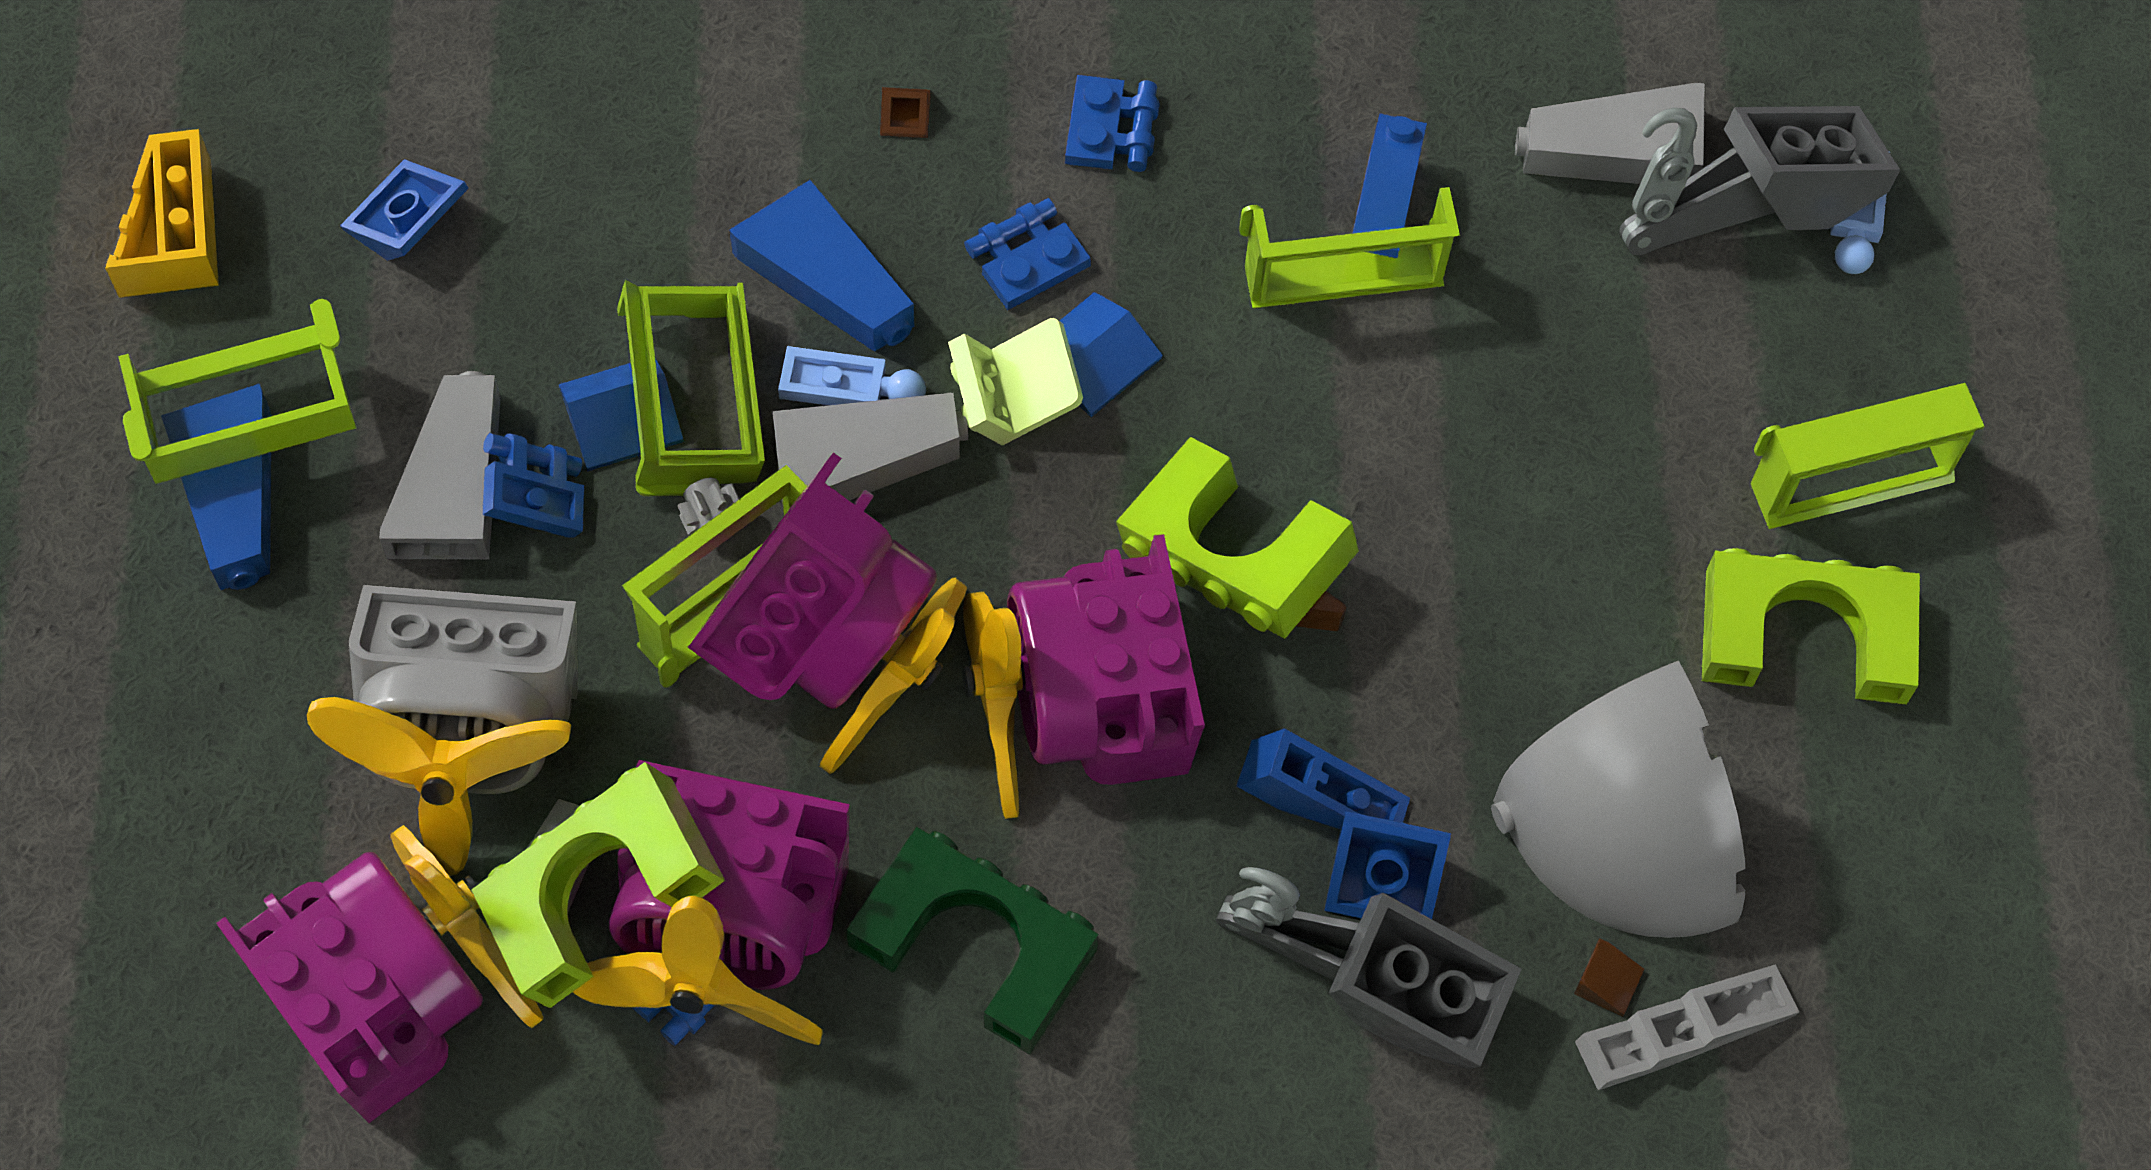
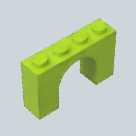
M1190 437L1116 521L1123 542L1122 548L1130 558L1146 557L1149 555L1153 536L1164 534L1173 579L1176 585L1180 587L1188 585L1201 592L1215 607L1220 609L1228 607L1241 614L1255 629L1262 632L1268 629L1285 639L1359 552L1352 521L1310 500L1271 545L1256 553L1230 557L1206 550L1198 544L1199 536L1205 525L1235 492L1238 485L1230 457Z
M1739 548L1726 549L1724 551L1715 550L1706 570L1702 681L1753 687L1763 668L1765 614L1773 607L1787 601L1808 600L1823 604L1834 610L1844 619L1853 633L1856 644L1855 699L1907 705L1918 687L1920 574L1904 572L1896 566L1866 568L1853 566L1850 562L1844 560H1830L1822 563L1804 561L1800 557L1791 554L1769 557L1751 555L1749 551Z
M644 762L639 767L626 771L620 776L616 784L595 799L581 804L571 817L552 831L539 835L534 839L529 848L510 862L494 868L489 873L488 878L472 889L474 897L521 995L548 1008L557 1004L594 977L572 934L567 914L568 900L574 882L581 871L593 859L611 850L629 849L654 898L670 907H673L676 902L687 896L702 898L725 881L672 778L648 763Z

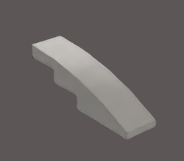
M1775 964L1691 989L1681 999L1637 1011L1626 1021L1586 1032L1575 1043L1597 1090H1601L1669 1067L1796 1016L1799 1010Z

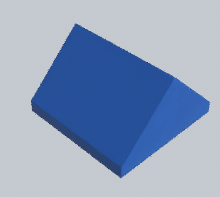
M655 358L666 448L682 443L684 439L665 374ZM631 363L559 384L587 471L641 455Z
M1346 811L1339 834L1324 911L1362 918L1370 898L1380 893H1385L1432 919L1451 833Z

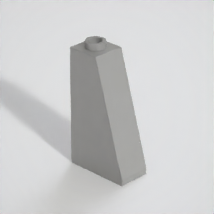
M1690 83L1532 108L1526 127H1518L1515 155L1524 156V174L1641 184L1653 154L1658 148L1668 144L1673 139L1678 123L1662 125L1648 138L1642 134L1644 127L1652 117L1663 110L1674 107L1684 108L1694 115L1698 125L1696 137L1693 141L1695 162L1688 177L1690 178L1703 168L1705 84Z
M466 371L459 375L443 376L380 528L379 539L387 559H489L492 517L483 515L485 467L496 461V455L485 453L483 444L489 433L498 435L501 397L495 375H485L477 371Z
M954 393L773 411L779 470L787 465L808 485L834 452L842 459L825 483L848 500L859 497L865 489L868 492H873L960 458L959 441L968 440L967 419L962 415L961 411H956Z

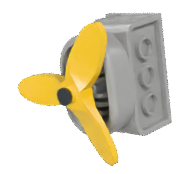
M363 585L349 637L354 701L337 697L320 698L312 701L307 712L308 725L313 733L328 746L366 767L378 777L395 785L416 789L421 793L418 818L424 847L433 854L448 875H454L464 869L472 840V813L468 793L500 794L521 788L538 775L544 765L546 756L556 752L569 741L571 724L567 721L571 712V699H577L576 602Z

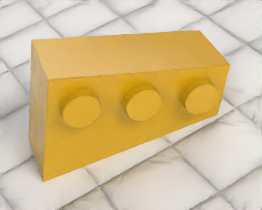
M199 129L149 135L132 185L134 194L127 215H122L119 224L121 234L114 255H109L105 269L119 298L218 286L211 159Z

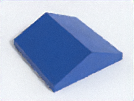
M404 159L340 227L387 261L399 258L407 254L468 190V186L462 180Z
M1096 292L1092 293L1060 320L1066 331L1083 394V400L1079 407L1090 417L1094 416L1162 359L1163 355L1128 310Z

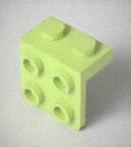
M1050 318L993 349L988 348L966 334L948 342L953 359L950 365L951 373L960 386L964 402L961 412L967 419L968 427L972 431L978 432L1002 446L1077 408L1082 403L1083 394L1063 323L1055 318Z

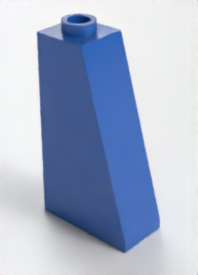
M811 180L729 230L732 253L739 261L875 352L886 344L889 346L899 344L910 334L912 327H914L913 302Z
M259 383L161 415L169 442L173 444L271 417V411ZM271 452L181 477L210 570L220 590L229 587L235 590L245 589L257 583L259 577L270 574Z

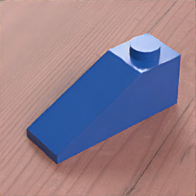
M1379 114L1352 234L1404 228L1427 123L1414 121L1403 116L1394 117ZM1400 248L1368 251V253L1398 258Z
M1285 728L1251 741L1236 786L1279 810L1338 829L1342 827L1346 811L1403 823L1410 801L1408 796Z

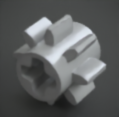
M705 478L691 484L684 491L683 497L686 502L678 504V509L687 534L690 536L740 499L732 483L721 488L716 478Z

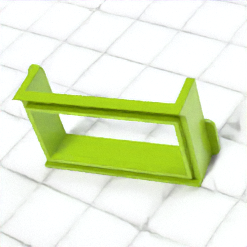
M1450 187L1439 189L1433 218H1431L1429 225L1269 243L1263 208L1259 205H1249L1242 209L1239 226L1240 235L1249 236L1245 271L1252 308L1444 286L1443 277L1453 239L1455 236H1460ZM1400 248L1398 258L1368 253V251Z
M625 280L617 310L618 316H626L641 451V460L635 475L636 491L642 496H683L684 491L691 484L705 478H716L720 484L756 482L765 458L743 283H738L737 286H636ZM650 316L726 317L742 450L665 451Z
M318 299L310 304L315 323L313 326L137 373L129 354L118 356L131 410L123 416L130 453L135 460L145 462L155 484L356 429L334 350L340 343V335L331 304L328 300ZM321 349L335 399L166 446H159L147 396Z
M1966 383L1781 428L1780 425H1773L1761 432L1754 447L1755 455L1763 457L1750 484L1769 529L1954 483V468L1972 439L1974 432L1983 429L1985 426ZM1930 447L1938 465L1936 468L1789 504L1801 479Z
M787 465L622 585L633 603L640 640L636 645L658 669L660 684L664 688L673 685L678 680L679 673L701 658L690 650L688 646L762 544L666 616L648 598L781 499H783L785 516L807 487Z

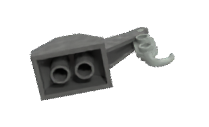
M1860 106L1734 107L1724 128L1734 148L1688 178L1695 162L1693 141L1696 137L1698 125L1691 112L1684 108L1674 107L1656 114L1647 122L1642 131L1643 136L1648 138L1660 126L1667 123H1678L1673 139L1668 144L1658 148L1653 154L1632 202V207L1636 214L1630 216L1622 223L1619 233L1631 254L1644 255L1669 244L1772 213L1777 214L1787 230L1830 229L1887 194L1898 176L1900 168Z
M1247 867L1240 870L1239 875L1242 879L1256 881L1262 884V886L1246 888L1244 891L1234 894V896H1226L1215 920L1219 926L1253 940L1333 980L1334 982L1328 994L1356 1025L1407 1051L1466 1069L1481 1066L1520 975L1521 968L1385 893H1380L1370 898L1360 923L1297 911L1296 903L1299 900L1300 893L1291 881L1261 868ZM1278 931H1282L1288 934H1292L1298 937H1302L1308 940H1312L1318 943L1342 949L1347 952L1344 959H1341L1337 956H1334L1330 953L1315 948L1297 939L1289 937Z

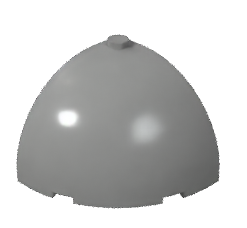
M1679 660L1636 678L1573 713L1530 745L1504 774L1493 800L1495 804L1491 805L1492 815L1498 829L1503 834L1510 833L1525 862L1538 879L1554 895L1584 916L1605 926L1627 933L1648 937L1673 938L1709 933L1737 923L1742 914L1745 889L1741 884L1736 885V873L1745 869V856L1738 814L1721 756L1708 753L1702 728L1709 724Z

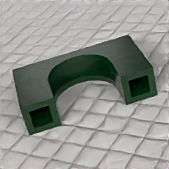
M918 827L914 829L846 930L849 947L893 973L925 925L941 912L955 907L973 906L997 914L1015 933L1020 952L1014 967L984 1011V1028L1029 1055L1096 953L1099 934L1093 931L1094 926L1080 914L1073 911H1067L1066 914L1050 906L1047 897L1034 887L1022 884L1021 887L1016 886L1003 878L1002 871L990 861L979 857L974 861L960 853L958 846L949 837L937 831H932L931 834H928Z

